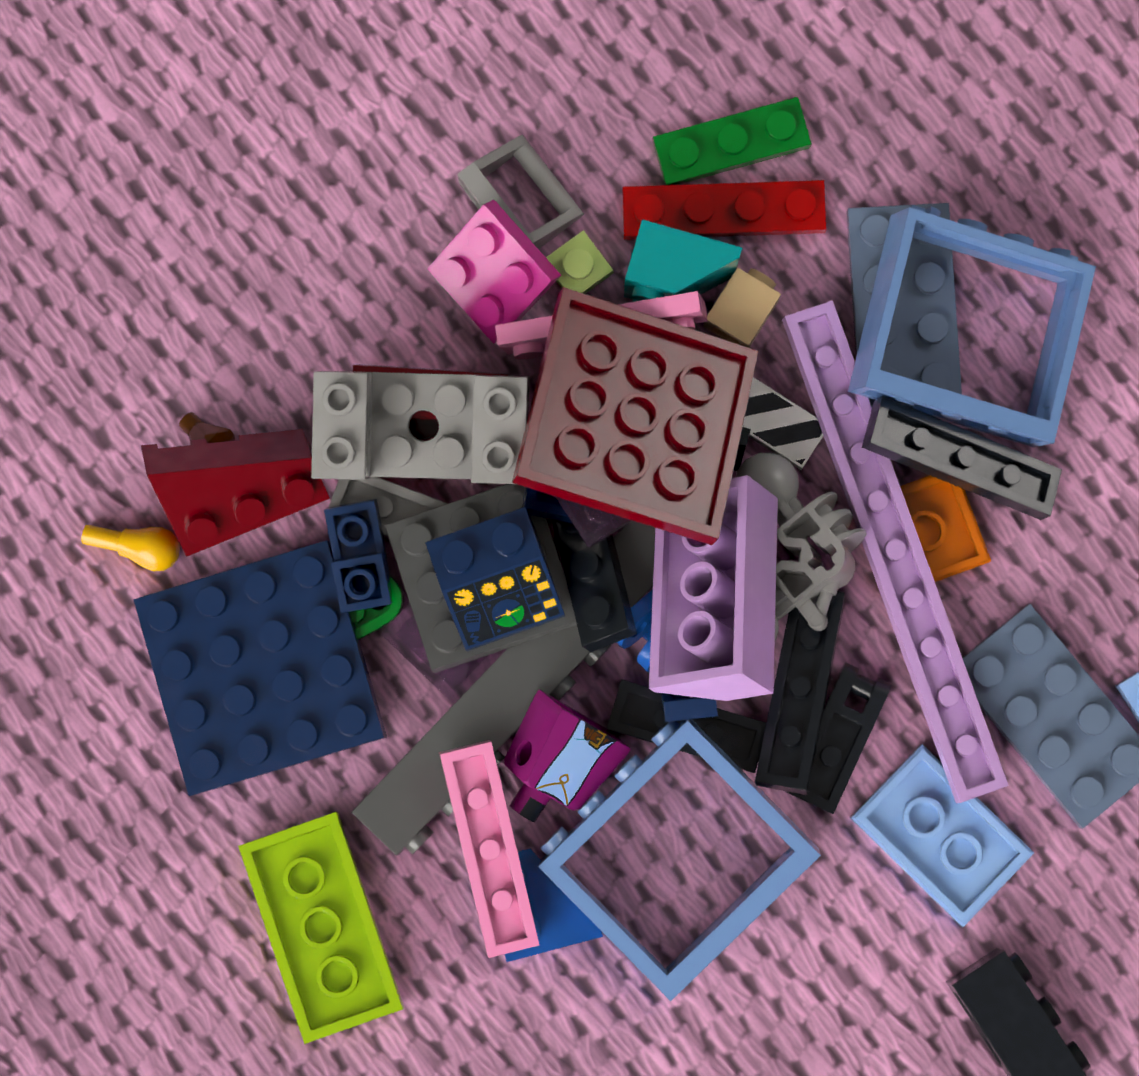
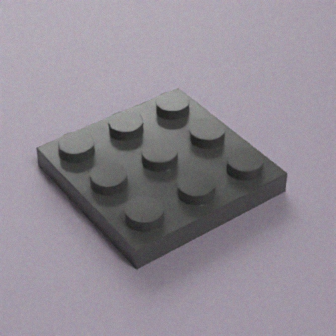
M505 484L385 525L433 673L577 625L565 573L547 519L530 515L565 617L466 651L441 591L425 542L522 508L525 492L524 486Z

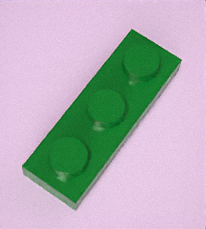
M798 97L652 137L665 185L687 183L811 148L812 145Z

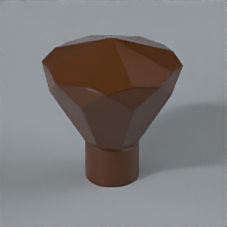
M193 412L186 414L179 422V427L189 436V440L206 439L207 443L235 441V436L231 429L204 423Z

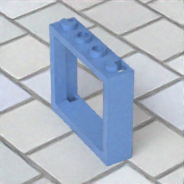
M911 205V207L891 215L848 392L874 400L885 396L938 419L1031 447L1054 444L1096 266L1078 261V257L1070 255L1071 251L1067 249L1051 248L1049 251L1034 247V240L1023 235L1007 233L1002 237L987 232L988 226L976 220L958 219L955 222L940 217L941 211L932 206L925 209ZM912 238L1058 283L1027 414L880 370Z
M692 719L683 720L680 724L677 721H671L662 727L651 738L657 746L643 760L636 754L632 756L614 775L619 783L606 796L598 790L577 811L583 819L574 828L567 832L561 826L540 847L546 855L541 859L538 866L670 1001L821 856L819 848L756 786ZM688 743L790 848L674 961L664 968L563 864Z

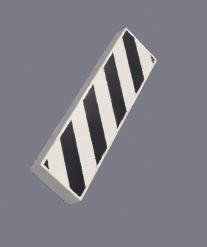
M753 377L743 427L751 429L749 434L751 439L773 453L784 456L793 466L802 470L823 437L817 417Z

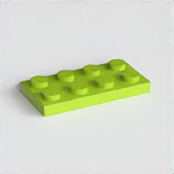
M338 812L238 846L304 1044L404 1009Z

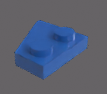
M531 848L517 851L539 946L504 954L506 962L603 937L602 931L538 867L541 859Z

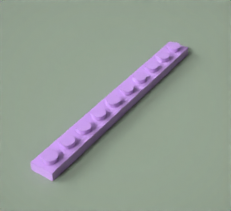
M833 300L787 315L782 319L784 328L853 515L857 529L862 528L866 530L867 535L862 544L955 802L962 803L1009 786L891 460L862 448L872 407L867 397L848 392L855 361Z

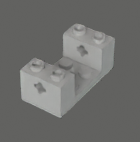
M316 371L313 376L311 478L365 480L369 477L471 479V483L515 484L512 483L529 414L530 376ZM421 410L433 413L439 422L437 435L428 441L415 438L409 428L411 417Z

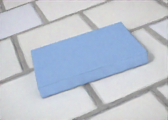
M923 744L850 817L961 927H964L1034 854L977 797L962 803H956L942 763Z

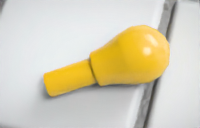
M85 525L81 537L82 544L118 551L120 556L129 558L138 565L153 572L167 570L179 558L180 544L172 531L163 527L125 528L123 531Z

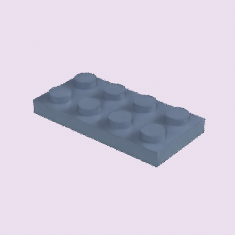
M949 203L916 205L925 209L931 206L941 211L940 217L950 220ZM911 205L848 208L846 212L856 356L890 217L899 211L911 207ZM912 238L880 370L962 394L952 250ZM868 398L871 407H873V403L875 400Z
M1031 604L1026 605L963 657L980 708L1080 829L1085 828L1139 783V735Z

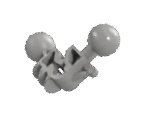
M758 453L744 461L738 469L736 477L748 475L778 498L777 523L780 527L777 529V538L794 556H799L798 562L781 560L776 564L775 641L779 630L778 621L795 607L801 612L811 628L816 631H822L828 624L826 614L832 596H836L837 590L847 585L853 578L855 560L851 552L864 540L867 535L866 530L862 528L848 530L853 519L849 509L832 510L838 498L836 492H827L804 507L797 499L799 482L798 474L793 464L784 456L778 454ZM808 537L825 554L832 556L831 559L835 564L832 569L827 571L824 568L823 562L820 560L822 558L821 555L808 542Z

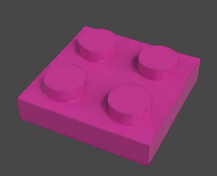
M495 200L483 204L427 268L493 344L497 342L495 325L520 321L561 277L556 268Z

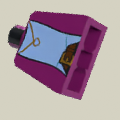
M539 689L504 758V765L523 782V785L509 806L518 814L534 823L550 799L572 811L580 809L623 761L631 748L604 726Z

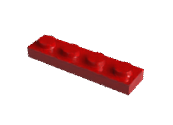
M824 180L622 187L624 240L637 239L642 220L703 237L819 234L826 232Z

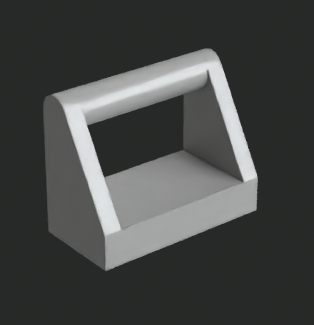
M523 135L516 137L474 161L457 174L459 185L478 209L483 204L495 200L538 249L584 215ZM512 157L517 159L560 215L531 233L527 232L486 179L488 175Z

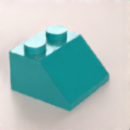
M642 220L625 277L624 297L632 299V302L695 291L702 295L732 277L737 269L742 247Z

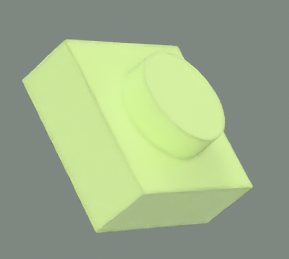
M584 230L546 257L561 274V277L557 280L561 288L565 287L586 294L613 274V269Z

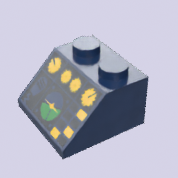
M526 507L425 542L441 591L466 651L565 617L533 521Z

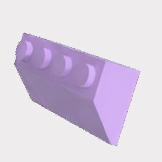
M748 475L731 479L719 539L713 545L655 528L649 689L653 692L722 701L773 694L778 498Z

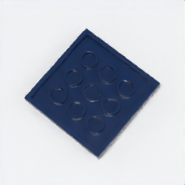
M325 540L133 599L188 796L208 792L387 738L361 644L357 640L355 633V624L352 622L350 612L341 613L331 567V562L334 559L330 541Z

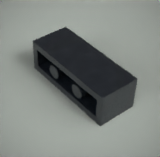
M996 948L946 981L1007 1076H1086L1085 1071L1091 1068L1087 1058L1074 1041L1067 1045L1055 1028L1062 1023L1061 1019L1045 997L1039 1000L1035 998L1026 984L1033 979L1032 975L1015 952L1008 956L1004 950Z

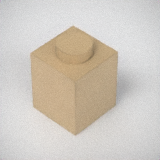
M737 267L708 313V322H704L703 327L724 340L750 348L779 301L781 294L774 290L776 283L758 270L751 268L746 273Z

